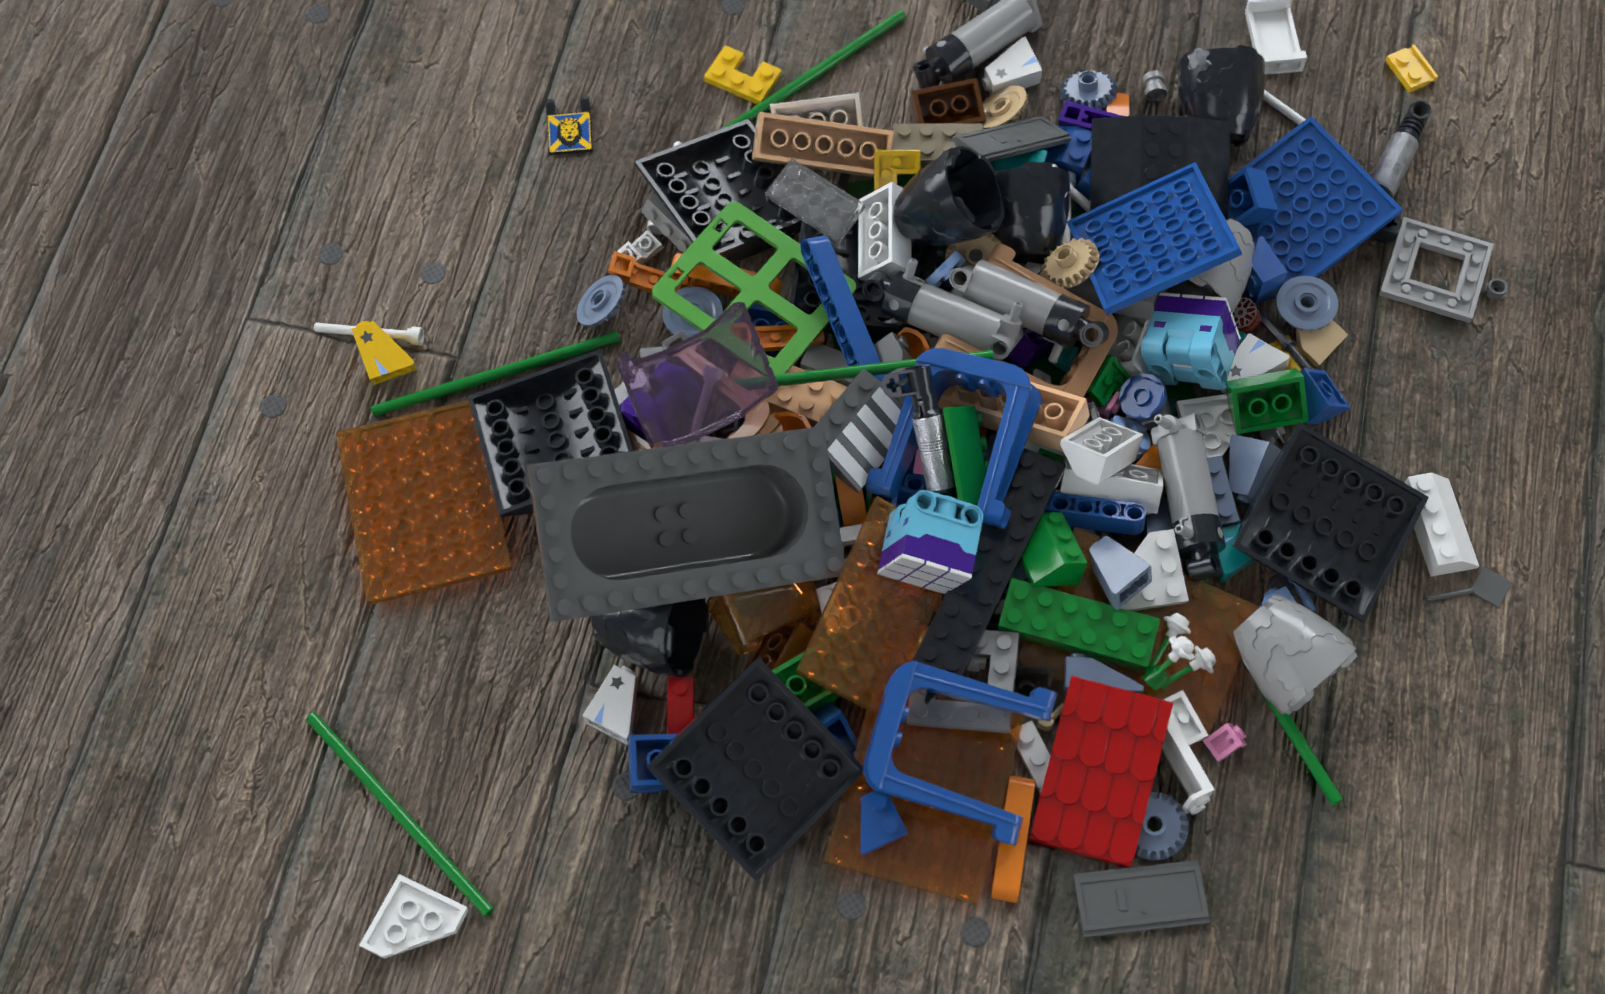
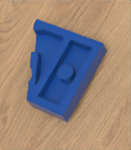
M873 791L861 797L862 856L908 835L889 794Z

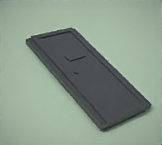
M1043 116L952 137V141L955 142L954 145L970 148L979 155L985 156L989 162L1068 143L1072 139L1069 133Z
M1198 860L1073 874L1083 938L1210 923Z

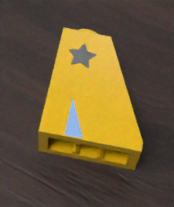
M363 321L358 323L355 328H352L372 385L417 370L413 359L374 321Z

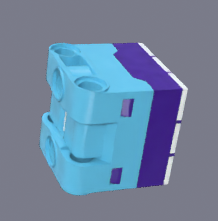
M1160 292L1148 329L1141 343V354L1149 373L1156 374L1166 385H1177L1178 381L1199 383L1200 387L1204 389L1224 390L1226 388L1225 381L1228 380L1241 338L1227 298Z
M928 490L917 492L907 501V504L900 505L889 515L877 574L942 594H946L948 590L951 591L972 578L983 521L982 510L976 505ZM965 514L970 517L971 523H969V520L967 517H965Z

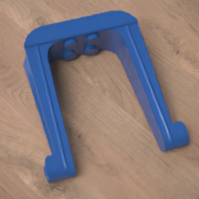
M945 348L927 350L917 357L915 366L930 364L937 402H939L945 390L955 385H962L963 389L970 392H976L977 389L983 390L986 395L998 398L999 395L1007 396L978 502V507L983 513L982 523L1004 529L1011 516V511L1005 507L1003 501L1042 404L1040 392L1030 383L1029 376L1024 370L1013 364ZM911 395L905 396L882 469L872 468L868 473L865 486L867 492L893 499L902 484L918 448L912 420L914 409Z
M917 661L903 664L891 675L885 687L864 759L863 773L866 782L875 791L993 825L991 834L993 839L1016 846L1023 821L1022 816L903 774L893 764L892 750L899 747L902 732H899L898 729L900 724L906 722L910 707L905 705L912 692L925 691L1043 721H1050L1057 693L1038 687L1032 690L1029 697Z

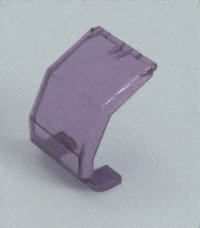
M744 302L733 303L705 330L663 351L639 358H630L628 351L618 354L617 364L619 372L651 449L682 445L704 437L745 417L778 389V382L772 368L769 366L770 363L764 348L760 345L759 336L754 324L750 321L751 317Z

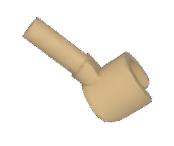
M1064 703L1052 713L1050 721L1038 720L1037 727L1044 731H1050L1054 721L1062 713Z

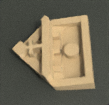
M1333 320L1321 330L1314 329L1311 332L1306 329L1301 331L1300 328L1295 327L1296 346L1314 367L1319 366L1348 335Z

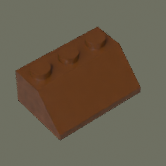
M977 78L913 90L911 93L910 103L916 124H977L986 122Z
M770 620L744 670L758 657L771 670H774L818 644L820 637L800 621Z

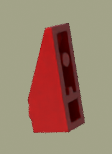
M668 677L667 734H678L695 717L696 686L694 677Z

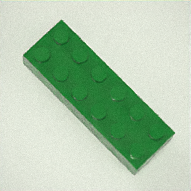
M1011 578L997 631L1019 632L1020 639L1072 654H1085L1087 658H1093L1097 661L1145 673L1149 665L1160 619L1122 608L1115 610L1112 605L1043 586L1033 587L1031 583Z

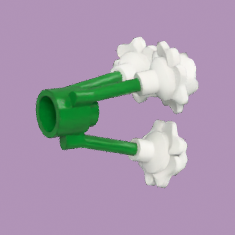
M1178 613L1173 614L1171 617L1165 616L1163 619L1167 621L1169 628L1165 634L1167 637L1148 665L1146 673L1142 676V679L1155 691L1160 687L1165 689L1169 684L1192 670L1196 671L1202 668L1212 674L1214 672L1212 666L1216 663L1214 654L1207 647L1204 649H1200L1198 646L1194 647V644L1185 636L1176 638L1177 634L1191 633V630L1188 628L1189 621L1184 616ZM1171 642L1172 651L1168 655L1169 658L1159 666L1157 662ZM1180 657L1191 661L1189 666L1165 679L1168 676L1165 670L1172 662H1176Z

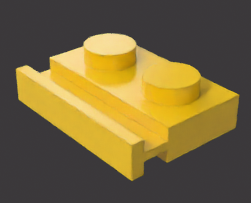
M1415 44L1411 48H1404L1392 53L1386 58V63L1409 93L1427 86L1430 82L1434 83L1437 81L1438 75Z

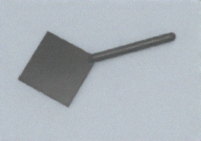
M1483 567L1472 588L1428 596L1427 600L1433 601L1472 593L1498 608L1512 582Z

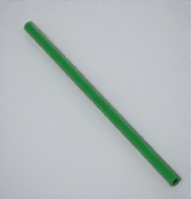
M899 10L723 128L747 119L752 122L760 112L765 113L770 110V104L784 101L907 18L905 12Z
M618 331L372 405L371 410L373 416L377 417L621 342Z
M993 350L966 353L994 360ZM917 359L736 380L749 390L856 378L863 368L871 375L876 376L889 374L898 368L915 366Z
M1186 568L1185 573L1248 671L1235 641L1233 631L1236 629L1206 581H1193L1188 568ZM1264 697L1330 804L1334 806L1340 803L1343 798L1292 717L1286 713L1281 715L1273 704Z
M316 712L310 713L306 717L309 725L483 917H488L494 911V907Z

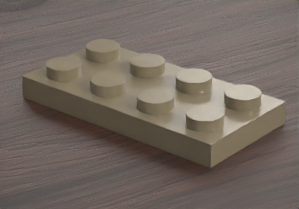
M893 123V150H920V165H928L946 150L957 147L954 145L955 142L952 141L953 136L983 130V124Z

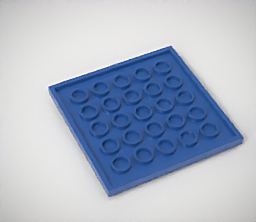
M1312 116L1234 174L1236 175L1245 167L1266 171L1278 210L1265 220L1244 227L1250 231L1254 246H1256L1258 238L1263 236L1287 270L1283 284L1298 276L1319 277L1400 215L1403 210Z
M1196 162L1067 221L1074 239L1079 240L1083 238L1084 240H1090L1098 248L1099 262L1090 278L1106 315L1119 311L1243 255Z

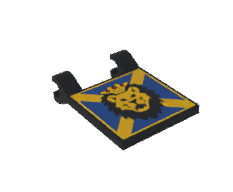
M589 96L580 98L582 112L556 114L554 99L545 101L549 155L593 152Z

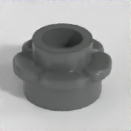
M1495 278L1486 283L1484 291L1487 292L1488 298L1502 300L1507 295L1508 286L1504 280Z

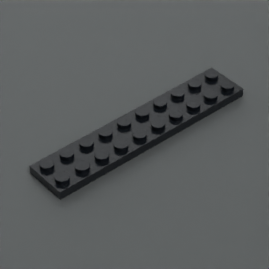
M1026 448L1023 449L1003 501L1005 507L1011 511L1006 527L1002 529L982 523L972 578L951 591H947L913 661L957 675H964L1066 470L1065 464Z

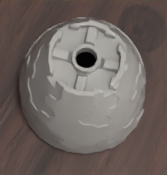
M1233 219L1226 220L1243 255L1169 287L1165 291L1174 294L1227 298L1233 314L1243 295L1253 265L1252 258L1255 246L1252 242L1253 238L1250 231Z
M1274 594L1263 606L1257 609L1233 631L1239 652L1248 671L1264 697L1273 704L1281 715L1284 713L1290 715L1293 711L1299 710L1313 698L1316 686L1326 677L1334 675L1339 669H1345L1357 657V654L1354 652L1356 647L1353 645V642L1340 630L1311 610L1277 594Z

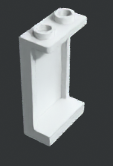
M1248 0L1245 10L1253 48L1257 49L1258 54L1262 55L1265 59V75L1303 71L1307 56L1305 51H1300L1290 9L1292 0Z
M1170 716L1162 752L1189 796L1182 807L1186 814L1190 812L1194 815L1206 808L1204 805L1210 801V796L1215 789L1172 716Z

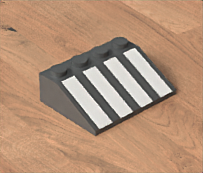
M864 368L814 426H824L831 472L857 493L866 484L869 471L872 468H879L885 461L902 409L899 401L895 397L887 396L882 390L881 382Z

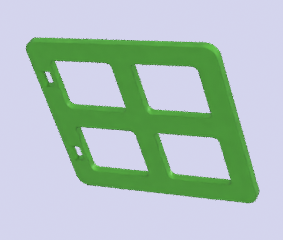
M738 202L728 203L652 288V296L656 301L765 376L786 374L829 323L822 303L813 314L808 315L769 288L771 283L791 261H795L807 269L800 250L801 244ZM722 222L726 226L719 233L714 228ZM736 223L741 224L777 249L775 254L755 276H750L713 250V247ZM697 265L705 266L740 290L739 295L716 319L710 317L675 292ZM679 270L682 275L677 281L670 278ZM844 274L853 295L856 290V283ZM755 303H759L797 330L796 334L775 358L768 357L731 330Z

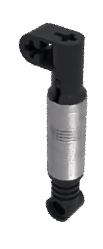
M1415 100L1410 104L1399 129L1390 137L1371 175L1392 198H1394L1419 147V137L1431 115V106L1424 100ZM1399 215L1370 238L1385 244L1393 242L1402 226V220Z
M930 364L898 368L883 378L881 387L883 392L889 397L911 395L914 409L912 420L918 442V450H920L919 454L925 476V485H927L926 490L957 499V496H954L957 489L949 442L946 435L944 413L938 407ZM905 378H907L908 382L902 384L901 386L899 384H895V382H900Z

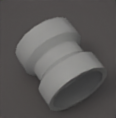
M1157 70L1150 71L1143 76L1142 81L1146 88L1145 97L1148 101H1160L1167 96L1163 72Z

